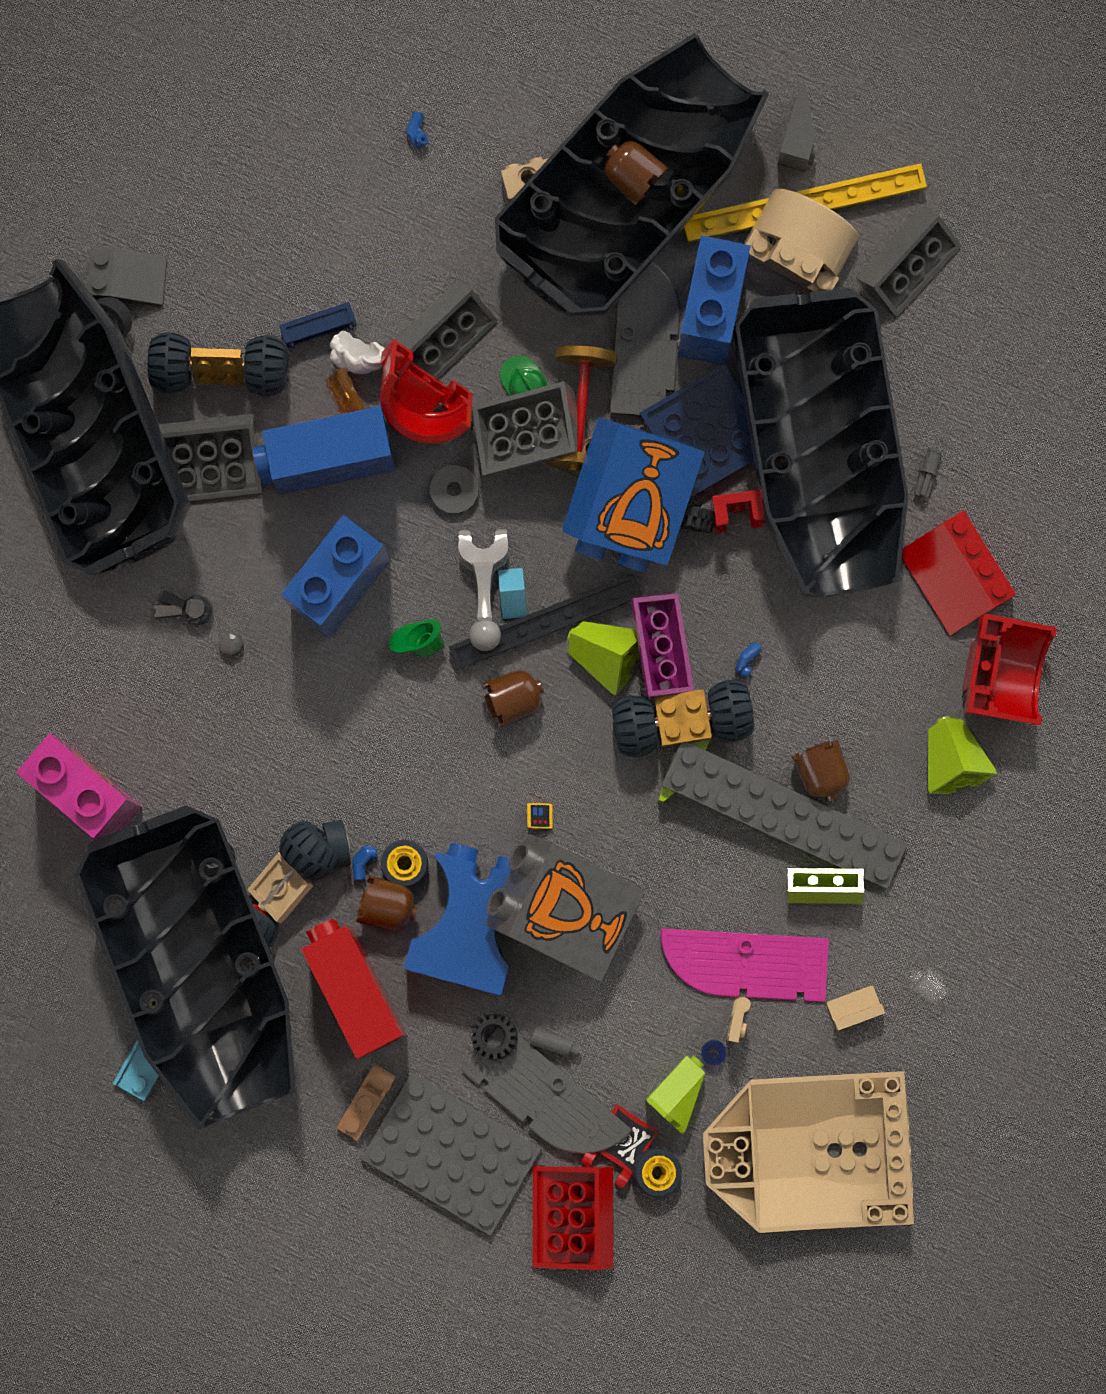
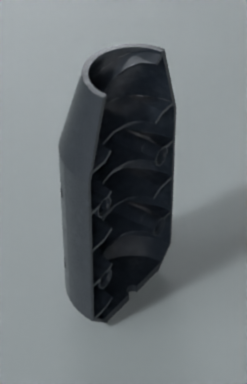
M696 33L688 36L621 78L495 217L496 251L508 267L517 272L516 276L531 291L558 312H563L566 316L605 315L730 177L769 96V92L765 89L762 92L752 91L742 85L712 58ZM625 142H636L667 167L662 177L653 187H649L644 193L645 196L636 205L615 187L605 175V164L609 159L606 157V154L615 144L620 147Z
M56 259L52 261L53 267L49 273L52 277L30 289L0 298V403L64 562L90 575H97L116 570L120 564L125 562L129 564L138 562L171 545L181 530L191 504L120 329L64 260Z
M851 288L816 291L802 295L789 294L755 298L735 324L733 336L763 517L803 597L841 595L896 583L900 577L908 489L878 311Z
M185 805L140 824L91 841L75 876L143 1055L199 1129L296 1092L289 1001L220 820ZM209 863H215L218 866V873L214 877H208L204 873V868ZM113 900H120L123 906L122 910L117 914H112L109 911V904ZM244 958L254 960L255 967L252 971H242L240 964ZM149 995H155L159 1000L158 1006L152 1010L145 1006V999Z

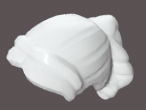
M341 331L333 336L330 342V347L332 348L330 359L344 372L368 374L380 369L381 353L385 348L376 342L365 344L360 339L353 338L349 332Z

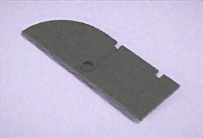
M654 262L648 266L618 300L614 349L618 356L617 365L613 367L610 413L640 416L639 413L666 398V390L675 391L678 342L669 340L670 335H679L680 305L671 280Z
M497 1028L486 1043L492 1047L499 1046L504 1040L503 1031ZM518 1034L516 1048L511 1051L509 1056L501 1060H491L477 1053L462 1071L477 1085L483 1079L487 1080L489 1084L484 1089L486 1093L521 1122L527 1116H530L533 1122L528 1128L557 1149L576 1154L596 1153L615 1146L633 1131Z

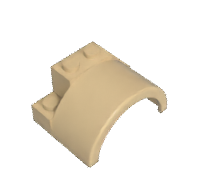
M776 189L769 197L744 244L751 245L749 259L759 265L764 264L803 287L802 290L809 293L833 290L839 279L838 275L859 236L849 222L821 203L790 190ZM769 236L772 238H776L778 240L774 245H772L767 240V237ZM822 266L826 270L824 273L819 272Z

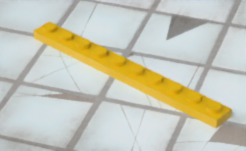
M920 163L797 191L796 193L809 197L831 210L924 190L927 188L922 164ZM769 198L694 215L684 226L687 242L700 241L701 235L713 238L752 229Z

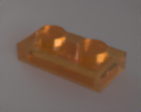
M344 368L336 370L326 379L342 414L365 410L363 402L359 398L352 380Z

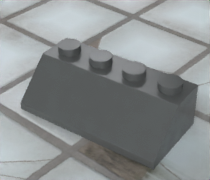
M921 206L856 278L870 296L893 316L897 317L961 247V244L940 215Z
M458 279L396 341L413 352L412 363L438 379L498 320L473 289Z

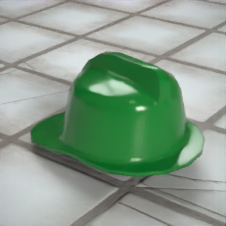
M525 356L509 358L503 363L500 370L501 382L510 396L548 386L545 377L537 365Z
M433 618L404 625L391 635L388 646L391 651L396 653L412 652L422 658L429 657L445 647L442 635L440 634L441 623Z

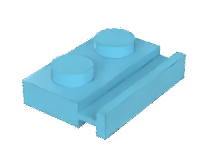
M138 1040L113 1084L146 1101L159 1076L145 1059Z

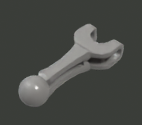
M460 530L459 558L466 568L474 572L478 588L477 622L471 627L469 638L476 649L490 651L501 640L500 628L493 622L491 587L495 571L501 568L508 560L507 530H496L494 543L485 549L477 548L472 543L469 530Z

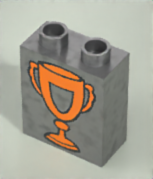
M528 834L525 842L519 843L510 855L509 867L511 871L503 887L495 890L488 900L487 913L489 916L484 925L601 982L645 891L551 842Z

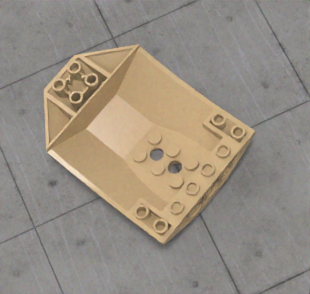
M904 1071L750 1080L703 1133L706 1185L759 1233L914 1224L910 1128ZM856 1142L866 1144L867 1153L864 1156H857L853 1152V1146ZM831 1143H838L842 1147V1154L837 1158H833L828 1154V1146Z

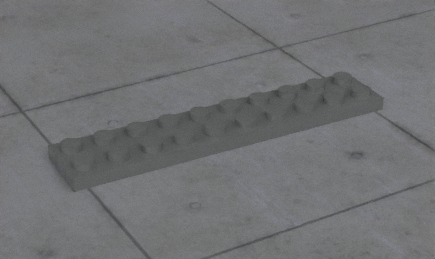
M681 743L678 746L661 786L841 869H863V879L885 889H888L908 844L690 743Z

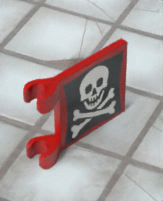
M616 1104L612 1113L633 1131L620 1143L609 1149L596 1153H586L581 1159V1163L585 1166L591 1165L597 1153H600L623 1168L615 1181V1185L623 1188L632 1175V1166L635 1158L649 1148L659 1131Z

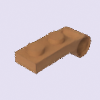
M374 1064L336 1128L358 1141L395 1081L396 1076Z

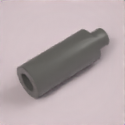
M537 1027L530 1042V1045L568 1057L569 1054L578 1056L581 1047L572 1044V1039Z

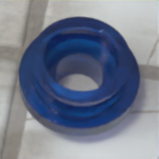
M710 1040L702 1047V1058L710 1065H718L726 1057V1048L720 1041ZM711 1048L718 1049L719 1053L717 1057H711L709 1055V1050Z

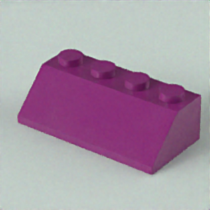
M678 593L632 598L631 603L647 697L654 698L694 691Z

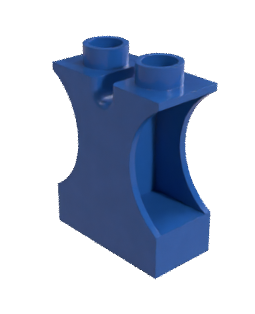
M450 842L447 855L435 853V858L443 867L449 884V899L446 910L434 928L426 934L411 940L404 969L502 996L510 966L505 962L498 949L496 930L484 924L489 916L487 913V903L490 896L495 890L503 887L511 871L509 867L510 858L498 856L496 866L491 869L489 877L486 880H480L476 876L478 869L476 860L479 850Z

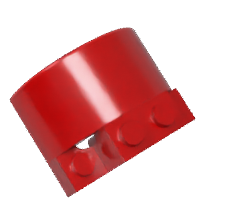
M392 339L382 351L380 362L383 366L380 404L387 422L405 438L424 444L444 443L461 436L471 427L473 393L455 380H452L448 386L444 385L412 363L413 352L395 339ZM441 402V403H442V408H443L445 411H443V412H434V410L436 409V407H437V406L439 405V403Z
M985 613L980 615L976 640L970 642L962 691L967 692L964 713L1040 725L1042 715L1039 713L1038 697L1041 674L1049 646L1056 637L1057 628Z

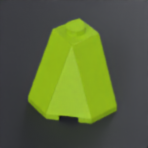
M583 621L576 628L571 629L568 634V653L608 691L617 695L629 683L632 676L629 672L632 670L635 661L640 660L636 629Z
M945 716L938 719L937 723L928 729V790L930 794L947 795L956 792L955 788H962L970 785V788L975 787L997 774L996 769L962 719Z
M686 1055L645 1099L681 1134L686 1131L705 1072L702 1070L705 1065L694 1055L691 1058Z

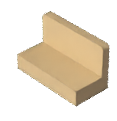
M868 986L827 1002V1007L836 1030L844 1029L885 1013L873 986Z

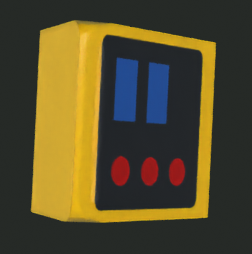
M527 803L528 829H553L552 804Z

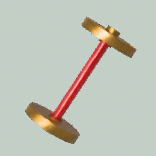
M578 345L561 346L556 349L555 359L557 361L580 367L577 397V452L546 460L545 464L547 466L568 470L569 472H581L587 454L582 452L590 368H610L616 366L617 353L603 348Z

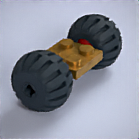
M173 332L162 333L153 337L149 344L148 380L150 386L159 392L166 394L179 393L190 385L193 369L195 384L235 386L244 385L245 380L247 390L253 394L262 397L274 396L284 391L286 387L288 373L287 346L284 341L270 335L258 336L248 341L245 357L242 361L241 349L191 348L190 341L181 334Z
M724 680L710 688L708 692L709 709L706 706L704 689L654 697L657 718L654 717L651 701L641 696H627L620 699L612 707L613 728L617 747L622 755L628 757H643L657 748L658 736L656 727L660 730L662 747L711 740L709 719H711L715 736L726 742H738L747 738L754 731L753 707L746 684L736 680Z

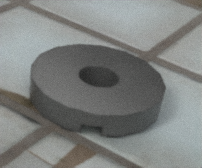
M449 465L441 468L435 473L430 482V495L433 503L439 510L447 514L464 513L474 506L478 498L479 485L476 477L469 469L461 465ZM450 484H459L461 486V493L457 496L449 495L447 488Z

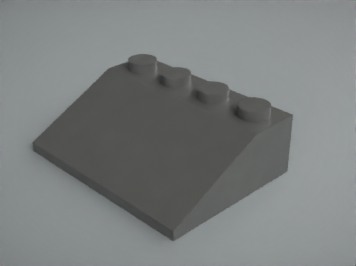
M564 381L472 406L482 476L484 477L577 452L578 413L574 390Z
M254 414L158 424L189 501L263 493L262 479L258 476L252 447L258 446Z

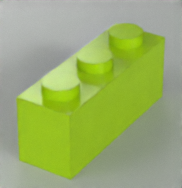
M788 868L787 903L863 904V869Z

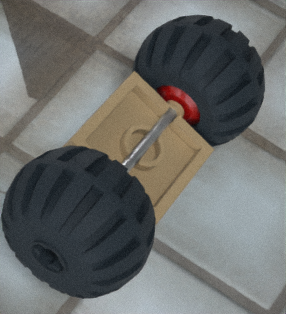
M307 821L295 823L284 832L280 840L279 852L247 889L253 896H249L268 947L271 946L277 936L278 922L283 923L313 887L306 878L314 881L323 879L331 874L336 867V852L333 854V848L327 843L325 832Z

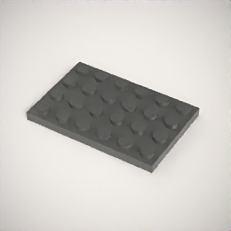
M412 1072L361 1159L491 1236L539 1154L541 1147Z

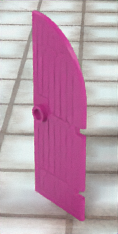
M660 929L663 952L670 967L682 981L700 992L714 996L739 997L740 988L747 989L746 998L793 1001L797 1000V992H804V1001L825 1002L829 938Z

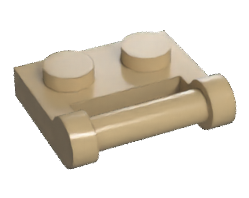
M739 997L733 1003L726 1039L728 1041L739 1042V1038H744L747 1024L742 1022L744 1012L748 1011L751 1007L748 998Z

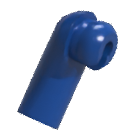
M413 111L406 134L411 143L420 148L428 142L427 135L420 128L424 115Z
M753 642L739 656L735 672L736 674L739 673L741 678L745 679L751 674L752 668L748 664L762 652V647L757 642Z
M364 846L353 857V880L366 879L365 865L369 860L376 859L377 850L375 847Z

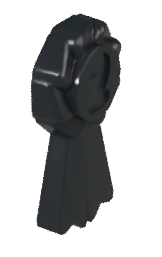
M163 590L162 596L158 600L170 606L155 605L154 609L156 612L154 617L184 616L188 623L202 625L210 620L213 607L208 598L204 596L193 595L183 600Z

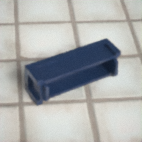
M350 302L280 324L279 326L287 348L292 347V349H295L294 345L348 327L353 330V326H356L357 323Z

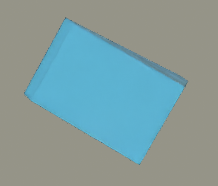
M523 568L498 570L503 620L526 616Z

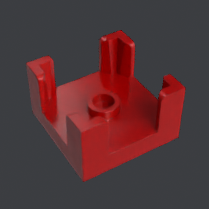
M759 490L712 496L711 511L714 512L715 534L727 531L726 525L729 522L728 512L741 513L749 510L751 527L753 529L764 527L765 519L763 517Z

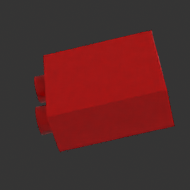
M332 918L308 930L306 934L311 944L302 948L301 951L356 1059L363 1058L406 1036L407 1033L354 929L349 926L340 928L337 920Z

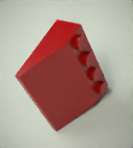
M964 510L902 549V560L949 636L980 618V615L987 614L1016 595Z
M533 1166L532 1268L581 1270L613 1268V1167Z

